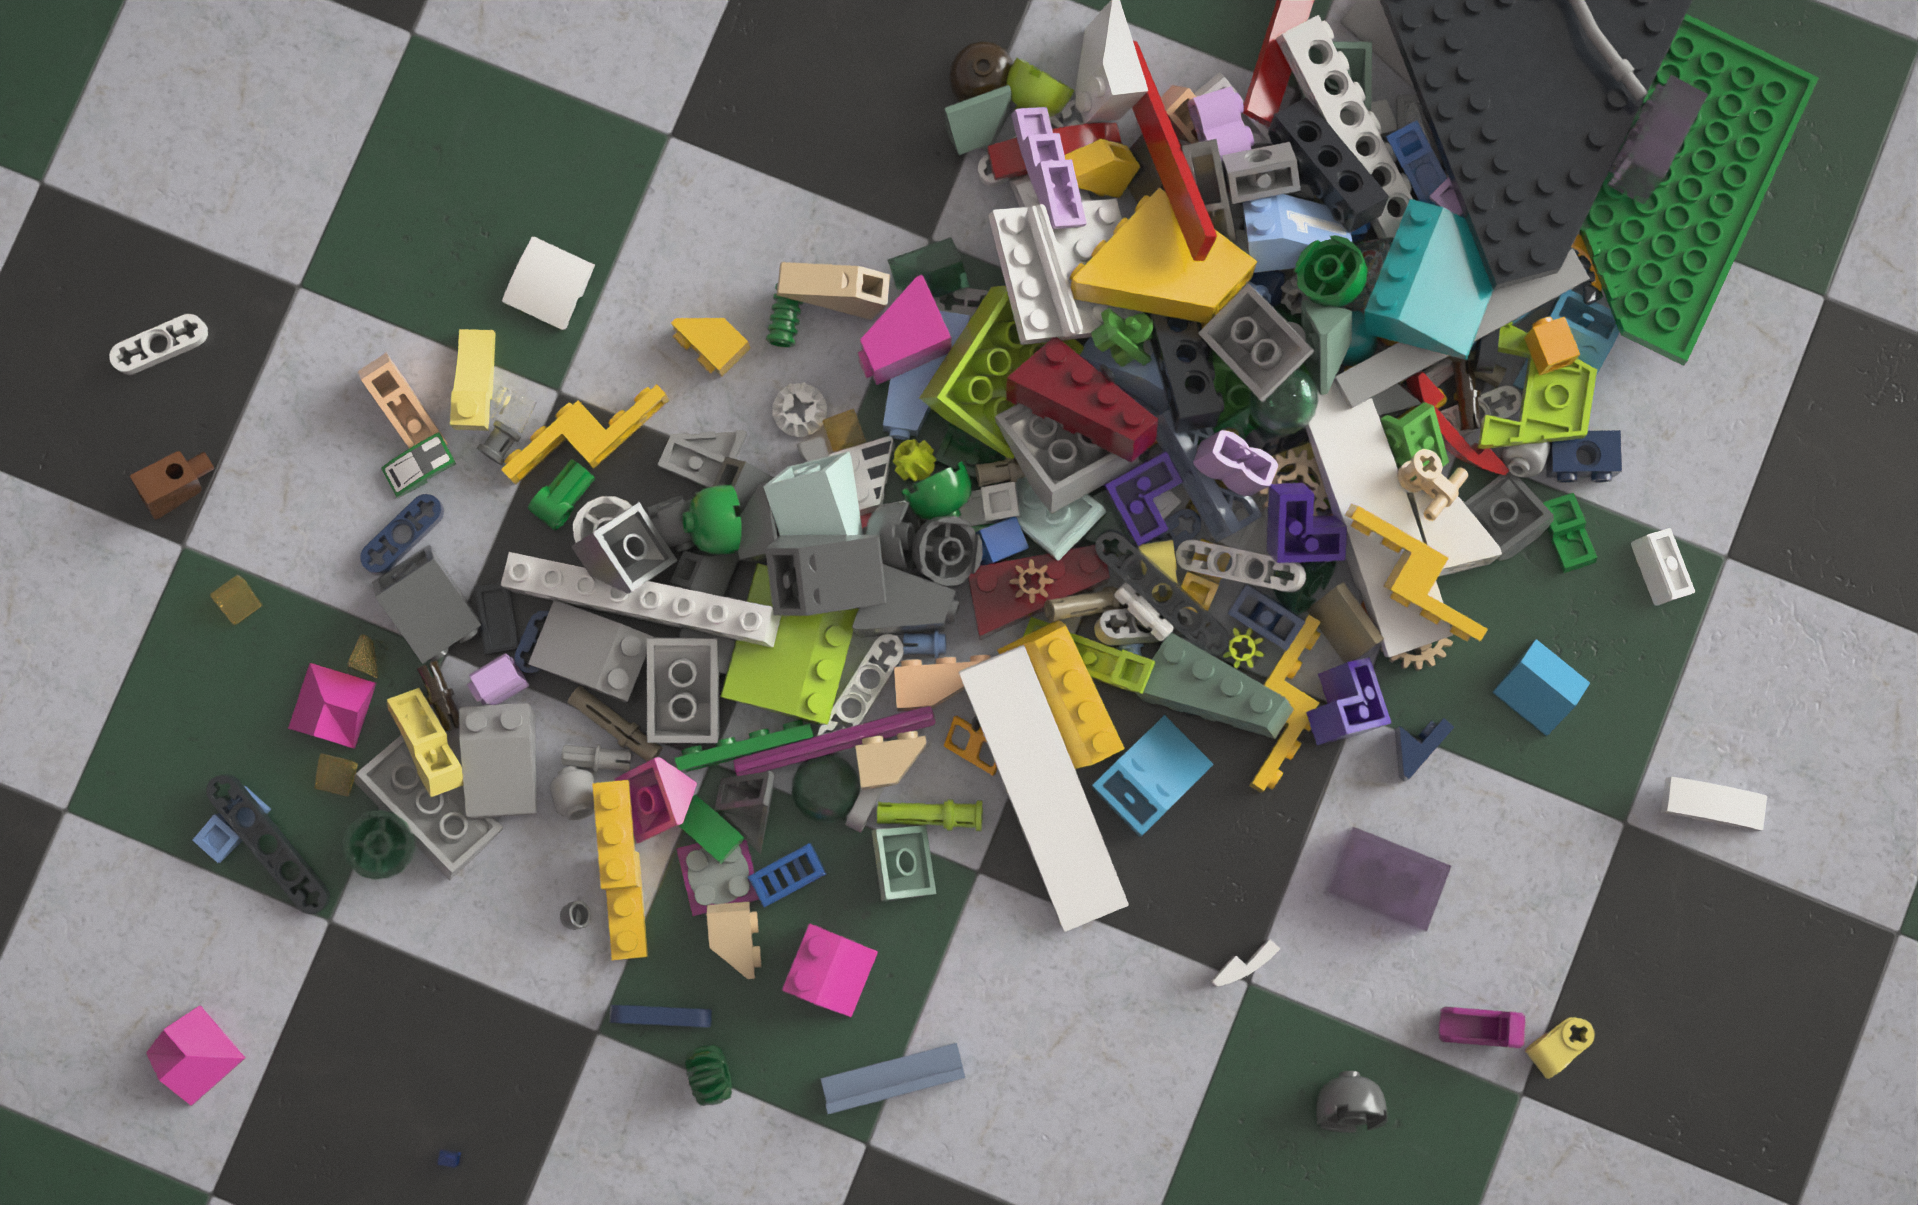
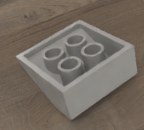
M1020 403L995 416V421L1031 488L1051 514L1138 466L1139 457L1131 463L1093 444L1092 439L1078 432L1073 434L1063 429L1062 424L1048 417L1043 419L1033 414L1032 409Z

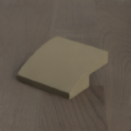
M1344 582L1328 592L1307 610L1310 616L1321 622L1318 626L1344 663L1357 660L1384 640L1381 633Z

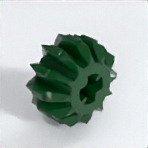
M704 1045L687 1052L685 1058L686 1075L696 1102L700 1106H713L730 1099L733 1086L729 1065H727L721 1048L717 1045Z

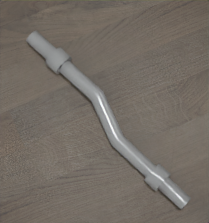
M1568 0L1587 37L1612 68L1610 73L1616 81H1622L1637 102L1646 97L1648 92L1633 74L1635 69L1627 59L1623 60L1600 31L1585 0Z

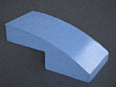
M245 786L256 802L268 814L271 808ZM241 796L236 800L231 799L233 804L228 805L227 808L231 810L233 806L243 802ZM247 807L239 810L237 815L239 823L245 827L252 826L255 821L254 812ZM217 813L211 817L193 841L217 863H220L242 842V839L223 816Z

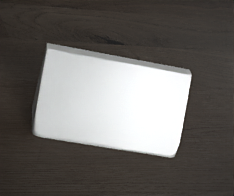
M1670 528L1646 535L1631 543L1655 606L1695 592Z

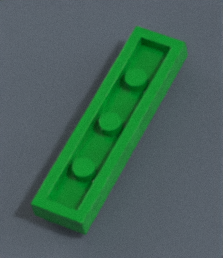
M797 720L783 724L782 731L770 733L769 728L750 732V739L736 742L735 737L718 740V743H715V748L702 750L701 745L681 750L682 756L674 758L676 767L682 773H687L734 761L738 757L813 738L812 726L810 723L804 725L803 720Z

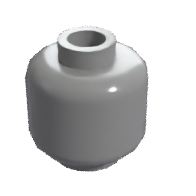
M1550 442L1503 447L1501 461L1510 470V473L1517 477H1534L1543 470L1551 449Z
M576 766L565 767L558 772V776L550 783L551 796L558 814L573 821L584 819L593 814L594 798L592 783H595L590 772L578 770Z

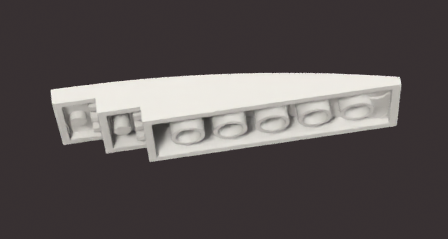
M1334 381L1328 394L1320 395L1315 384L1294 391L1332 513L1347 526L1346 558L1356 590L1361 591L1368 616L1384 638L1380 643L1385 657L1389 658L1453 636L1449 632L1451 626L1447 622L1440 620L1438 625L1419 615L1422 610L1419 606L1411 602L1407 608L1389 598L1392 591L1385 588L1384 584L1404 549H1401L1399 554L1380 544L1383 537L1373 531L1369 537L1350 527L1353 520L1345 516L1349 506L1353 503L1423 542L1406 491L1399 483L1397 477L1398 468L1372 398L1349 409ZM1435 581L1428 595L1443 603L1437 582Z
M1019 646L959 671L1032 857L1064 932L1129 906L1025 646Z

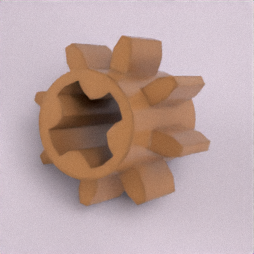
M1030 559L1028 563L1029 569L1023 570L1020 566H1015L1016 571L1020 575L1018 579L1010 580V583L1019 585L1020 590L1015 595L1017 598L1026 593L1029 594L1030 603H1034V594L1040 593L1044 597L1048 596L1043 588L1045 584L1053 583L1054 580L1050 578L1045 579L1043 573L1047 570V565L1042 566L1038 570L1034 568L1033 559ZM1025 573L1029 575L1039 574L1040 578L1037 580L1040 585L1039 589L1036 590L1031 587L1026 590L1023 587L1026 582L1023 578Z

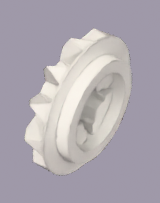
M805 382L790 383L787 387L778 391L772 404L775 423L784 433L794 437H805L815 433L821 428L827 415V405L823 395L817 388ZM794 397H797L802 405H811L805 410L804 418L806 422H802L797 413L786 414L794 408Z

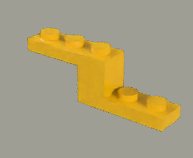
M657 384L652 389L646 387L634 398L635 404L626 412L621 410L608 422L610 427L606 430L579 400L573 405L568 403L555 415L557 420L548 428L542 426L530 437L532 442L522 451L520 449L513 451L505 459L504 463L506 465L501 470L516 485L565 440L594 469L669 402V399Z
M1351 503L1345 513L1346 517L1353 520L1350 527L1368 537L1373 531L1383 537L1380 544L1398 554L1401 549H1404L1384 584L1385 588L1392 591L1389 598L1407 608L1412 602L1422 608L1419 615L1438 625L1440 620L1452 625L1449 632L1468 642L1470 637L1481 641L1488 630L1487 628L1428 595L1449 557L1362 507Z
M1310 615L1305 618V624L1288 650H1285L1264 683V686L1285 697L1294 710L1284 724L1286 728L1249 785L1260 793L1266 787L1273 789L1283 774L1278 769L1285 757L1291 761L1302 744L1296 739L1303 728L1307 731L1311 729L1306 712L1317 708L1319 704L1315 699L1284 681L1286 677L1291 680L1294 678L1303 663L1298 660L1303 649L1306 648L1310 651L1321 635L1320 632L1316 631L1321 622Z
M629 781L592 783L601 889L606 890L612 960L648 957L639 852L635 851Z

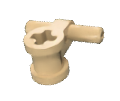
M1423 449L1418 451L1411 461L1405 462L1398 469L1397 477L1401 486L1407 491L1419 492L1424 490L1433 498L1423 514L1427 520L1435 521L1445 507L1451 506L1458 497V489L1468 478V473L1463 468H1457L1451 477L1446 479L1441 474L1442 462L1438 455L1431 450ZM1429 460V463L1424 467L1423 463ZM1417 476L1414 481H1410L1412 477Z

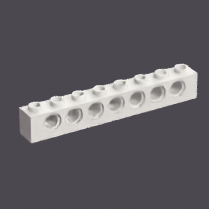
M1319 15L1281 34L1276 40L1305 97L1308 98L1370 174H1372L1374 169L1384 173L1385 183L1382 188L1389 198L1382 215L1370 223L1386 254H1388L1410 199H1413L1410 194L1412 186L1404 173H1399L1394 163L1397 158L1389 143L1384 144L1378 132L1381 130V126L1373 112L1369 113L1363 103L1365 95L1358 82L1353 83L1347 72L1350 69L1349 63L1341 51L1337 52L1332 42L1334 35L1331 27L1325 20L1321 21ZM1310 48H1317L1321 51L1323 55L1321 64H1314L1309 59L1308 52ZM1326 78L1334 79L1339 87L1337 95H1331L1325 90L1324 82ZM1343 108L1349 109L1353 113L1354 123L1352 126L1345 125L1341 121L1340 112ZM1358 139H1363L1369 144L1370 151L1368 156H1362L1357 152L1356 142ZM1390 199L1396 200L1400 204L1401 212L1398 217L1391 216L1387 210V204Z
M512 552L508 554L501 586L514 593L552 601L556 600L570 605L669 626L684 627L768 647H774L781 616H774L773 607L650 581L645 582L627 594L590 576L586 568Z

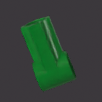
M571 459L549 487H543L534 496L528 506V510L556 531L570 517L574 510L573 505L592 484L595 477L579 463Z

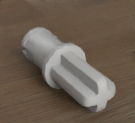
M597 744L596 748L564 745L561 762L566 766L594 768V772H598V769L628 772L630 771L631 763L628 761L631 759L632 750L601 748L600 744Z

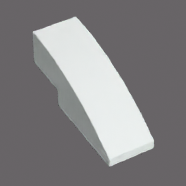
M1669 777L1665 778L1661 813L1763 830L1767 796L1717 784Z

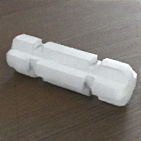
M1127 582L1115 592V598L1122 605L1126 603L1129 606L1127 610L1146 629L1150 627L1152 629L1150 633L1157 640H1164L1173 631V625L1166 618L1162 620L1159 617L1161 613L1141 595L1138 596L1136 591Z

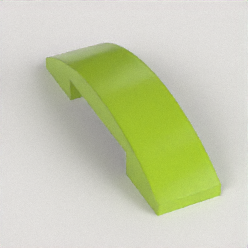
M1031 617L1023 637L1050 623ZM1070 633L1092 679L1135 693H1143L1154 667V660L1123 649L1120 651Z

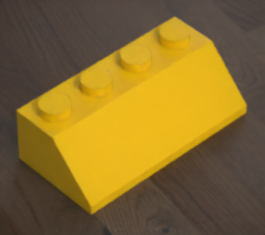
M1061 620L1052 622L997 650L1000 655L1019 646H1025L1074 769L1094 765L1125 749L1066 625Z

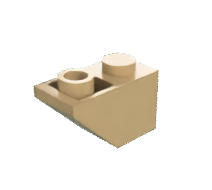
M918 731L897 734V740L884 742L883 736L862 739L863 745L855 746L861 789L866 790L897 785L927 746L926 737H918Z
M749 902L707 905L710 949L747 979H755V967H761L760 946H753L752 933H758L757 912H750Z

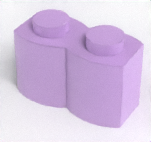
M1232 87L1194 97L1187 101L1191 120L1198 135V141L1217 138L1221 161L1222 155L1251 150V146L1254 145L1253 134L1249 126H1244L1241 119V113L1244 111L1243 102L1239 93H1234Z
M1219 431L1202 441L1193 461L1195 467L1204 475L1213 479H1222L1230 490L1242 496H1251L1269 487L1278 467V463L1271 455L1257 448H1249L1241 437L1229 431Z
M507 653L469 674L472 681L467 684L476 701H480L483 705H499L529 687V683L516 665L515 660Z

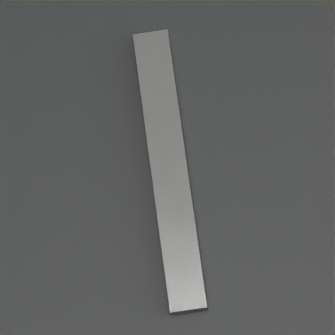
M1571 249L1558 273L1493 291L1474 342L1589 280L1590 278L1574 250ZM1397 343L1337 375L1334 378V382L1349 409H1352L1449 355Z

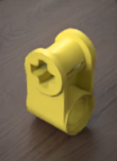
M1173 540L1141 544L1139 549L1177 583V565ZM1141 561L1142 573L1145 575L1147 567ZM1160 583L1153 588L1152 595L1158 601H1167L1172 596V589L1169 585ZM1159 585H1165L1167 596H1160L1158 591Z
M1576 1017L1567 1018L1550 1032L1545 1033L1525 1049V1052L1546 1079H1550L1592 1044L1594 1029L1584 1019ZM1571 1026L1582 1027L1583 1030L1580 1032L1582 1039L1580 1042L1569 1039L1572 1035Z

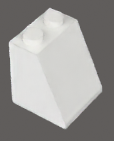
M1424 490L1410 492L1408 495L1423 543L1449 557L1438 577L1489 565L1502 555L1498 544L1459 497L1454 500L1451 506L1445 507L1435 521H1429L1424 517L1423 512L1433 498Z

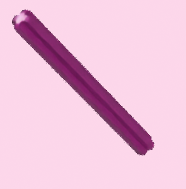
M931 706L917 708L734 759V769L737 776L774 770L854 748L857 745H863L862 739L883 736V739L897 736L899 733L912 732L934 726L935 715Z

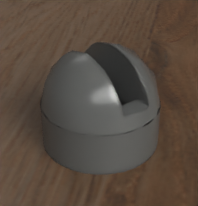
M583 901L570 902L562 908L560 920L563 926L568 929H582L590 923L591 912L588 905Z

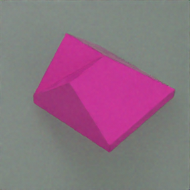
M310 663L288 729L355 749L376 683Z
M661 757L654 758L614 778L615 781H629L633 834L636 843L644 842L682 824L697 782Z
M198 1006L165 1028L146 1052L159 1081L191 1106L246 1059L202 1006Z

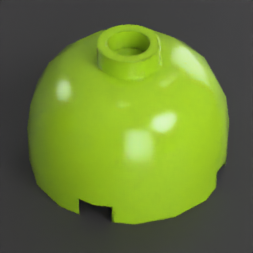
M1016 57L1008 73L1006 86L1009 85L1011 89V101L1017 105L1015 109L1047 107L1049 117H1054L1066 107L1075 92L1068 85L1061 81L1057 82L1058 80L1051 77L1048 73Z

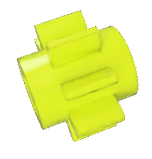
M915 439L902 442L896 448L894 453L895 459L892 461L897 466L895 469L896 473L904 481L909 477L914 482L926 479L931 475L935 467L934 462L936 458L932 455L934 449L925 440L920 443Z
M1233 628L1235 637L1232 640L1229 639V652H1226L1223 657L1228 658L1232 656L1235 658L1234 668H1239L1242 661H1246L1248 666L1253 668L1254 661L1252 658L1255 655L1258 657L1265 656L1262 651L1258 650V644L1262 643L1264 638L1255 640L1252 637L1253 629L1248 628L1246 635H1241L1238 628ZM1246 638L1249 640L1248 646L1253 649L1251 653H1245L1241 657L1239 656L1240 650L1235 645L1236 642H1243Z

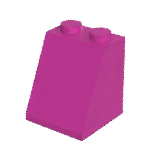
M923 275L916 277L860 339L862 350L857 352L860 366L865 377H873L876 385L944 356L952 348L950 333Z
M809 923L782 990L814 1004L852 1017L878 952Z

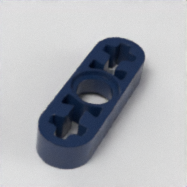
M430 494L417 496L363 548L360 555L363 567L376 575H382L391 570L442 520L444 515L442 503ZM423 503L428 506L434 503L432 511L435 514L431 518L426 515L418 521L423 527L418 531L416 525L408 520L407 517L411 514L416 520L422 514L420 506ZM400 525H407L412 532L410 540L403 544L396 543L393 538L394 530ZM387 539L388 543L398 551L393 554L391 550H387L382 556L385 561L383 565L380 566L375 563L371 566L370 563L373 561V558L370 556L373 551L377 553L383 552L387 546L382 541Z
M610 1005V1023L711 1027L712 1009Z

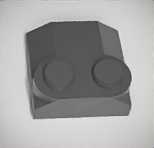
M1510 471L1506 475L1501 474L1464 502L1500 547L1502 555L1497 558L1499 561L1512 558L1540 537L1554 521V515L1519 477L1513 475Z

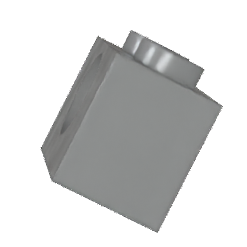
M1290 142L1222 155L1227 190L1232 204L1301 190L1297 159Z

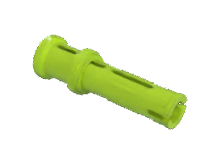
M953 799L944 801V804L878 802L877 824L943 826V829H947V831H952L954 827L975 828L976 831L982 832L983 800H977L976 804L955 803Z

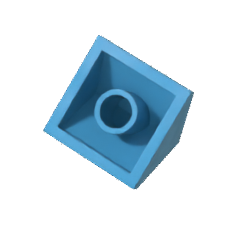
M1535 639L1492 693L1542 734L1548 736L1577 705L1590 682Z

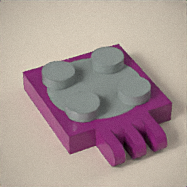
M745 839L722 864L717 862L698 843L676 848L693 916L706 914L707 905L760 900L748 878L755 871L748 842Z

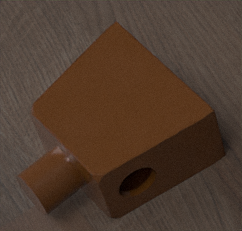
M177 451L131 474L130 478L140 498L156 521L200 493L202 488L198 478L215 468L204 451L186 461L180 451Z

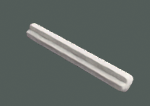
M1042 204L1028 208L1026 215L1065 337L1079 335L1083 330V326L1046 207Z

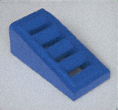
M809 843L753 873L748 878L765 908L827 875V872L814 847ZM804 855L814 872L810 875L807 874L799 859ZM790 862L794 864L801 878L797 882H795L787 867V864ZM779 868L789 885L784 889L774 873ZM766 875L776 891L771 896L761 879Z

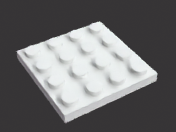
M1117 199L1082 202L1087 222L1084 227L1052 228L1070 286L1072 281L1069 278L1073 270L1080 263L1086 265L1092 258L1091 254L1095 247L1102 240L1108 242L1114 235L1115 227L1122 220ZM1030 207L993 210L988 215L1021 345L1048 342L1054 337H1058L1060 340L1092 337L1091 332L1104 324L1101 312L1107 308L1113 310L1124 320L1129 316L1143 313L1141 311L1074 299L1083 330L1079 335L1065 337L1026 215Z

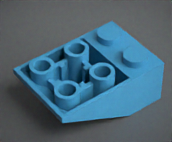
M1569 290L1556 297L1547 317H1551L1552 320L1565 317L1580 352L1577 359L1597 369L1598 374L1620 333L1611 309L1597 302L1585 305L1583 295ZM1528 358L1525 359L1513 383V386L1521 390L1524 389Z
M1164 715L1092 785L1091 789L1141 837L1213 763Z

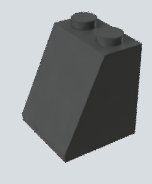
M430 544L372 581L375 598L422 664L429 659L433 662L442 658L449 651V646L458 640L460 643L469 640L478 632L476 628L481 626L478 616Z
M883 564L887 603L860 607L852 628L854 635L861 638L878 637L884 634L935 632V630L943 632L947 623L950 625L954 624L959 611L960 601L956 600V590Z

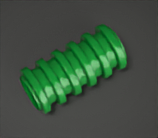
M775 293L773 300L776 303L772 304L771 307L774 314H770L769 320L772 321V324L768 325L767 330L770 334L766 336V341L777 347L790 348L796 345V340L793 337L798 334L795 326H798L800 323L797 316L801 315L802 310L799 306L803 305V302L778 296Z

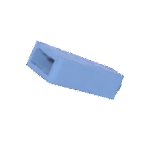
M939 311L950 333L951 346L953 347L970 321V315ZM947 354L890 379L883 422L884 432H890L889 437L900 440H909L910 436L918 437L931 410L919 397Z

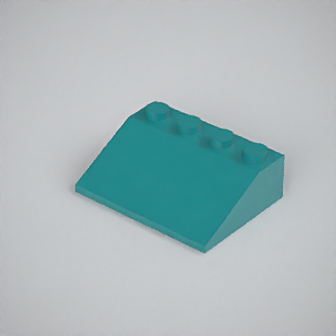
M1413 199L1409 200L1365 308L1366 334L1467 360L1492 296L1493 288L1466 219L1444 207Z

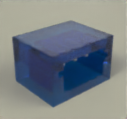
M442 1149L440 1150L437 1164L458 1167L461 1152Z

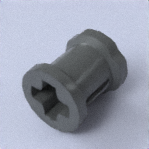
M496 420L493 424L495 428L485 443L479 444L476 449L502 466L505 461L503 457L514 441L518 442L521 437L511 428Z

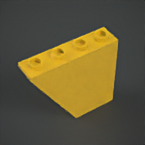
M1158 188L1151 197L1145 195L1139 201L1130 219L1123 218L1115 227L1114 235L1108 242L1102 240L1093 250L1092 258L1086 265L1080 263L1071 273L1069 280L1072 281L1070 288L1075 300L1208 324L1249 282L1253 276L1257 261L1218 231H1216L1218 237L1205 261H1193L1167 194L1161 188Z

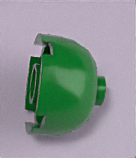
M1333 235L1329 236L1331 239L1322 242L1319 240L1311 242L1301 252L1295 264V272L1297 273L1298 288L1313 303L1322 306L1342 307L1353 302L1361 294L1367 280V266L1361 251L1348 238Z
M963 461L955 464L958 470L956 472H953L952 468L949 467L912 485L915 490L913 493H910L908 488L901 491L905 502H910L909 506L916 516L929 521L935 517H959L962 515L959 509L968 503L972 494L971 479Z
M720 485L705 488L696 493L692 498L688 512H683L682 525L684 532L690 533L694 544L706 553L719 555L734 554V551H738L740 547L741 517L735 516L733 506L739 505L734 487L732 485Z

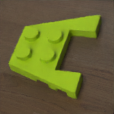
M1513 322L1501 327L1497 352L1528 358L1519 420L1513 421L1485 415L1482 418L1478 448L1487 449L1583 439L1588 433L1597 369L1576 359L1569 366L1539 375L1524 339L1528 333L1513 326Z

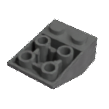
M879 535L779 536L765 548L774 616H807L887 603Z

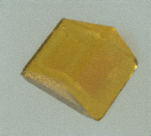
M854 409L822 420L833 452L866 443Z
M236 575L210 594L213 601L233 625L238 624L262 606V603L247 582L239 575Z
M362 634L359 636L348 661V666L377 679L378 671L374 640Z
M320 753L315 788L349 797L358 763Z

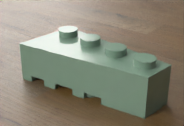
M1172 632L1166 637L1152 659L1155 661L1143 693H1136L1144 702L1163 705L1182 713L1183 711L1201 716L1203 719L1223 722L1235 728L1274 739L1294 710L1282 695Z

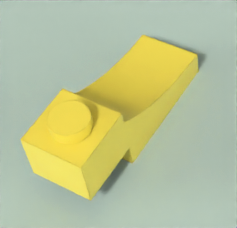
M459 329L454 388L451 391L450 426L454 430L489 431L490 400L493 397L494 330Z
M420 688L387 699L388 710L404 738L417 768V774L429 795L433 797L462 786V767L448 745L445 730Z

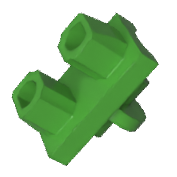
M1110 308L1101 312L1104 324L1091 332L1094 344L1099 350L1104 352L1110 349L1112 358L1121 367H1124L1134 359L1143 366L1152 361L1151 356L1144 351L1143 346L1144 341L1150 340L1153 335V321L1150 317L1139 313L1129 316L1124 320Z

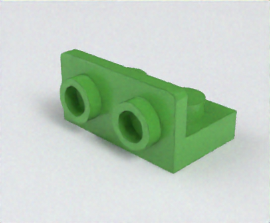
M1424 402L1399 420L1389 415L1381 418L1384 433L1398 469L1405 462L1411 461L1412 457L1423 449L1436 453L1442 462V467L1449 463L1433 405ZM1429 460L1423 463L1424 467L1429 463ZM1415 475L1410 480L1414 481L1417 476Z

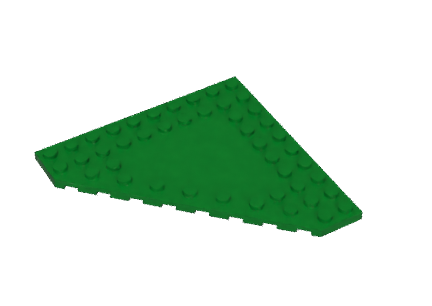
M1688 14L1685 15L1648 90V95L1644 98L1579 230L1621 336L1683 366L1687 363L1819 79Z

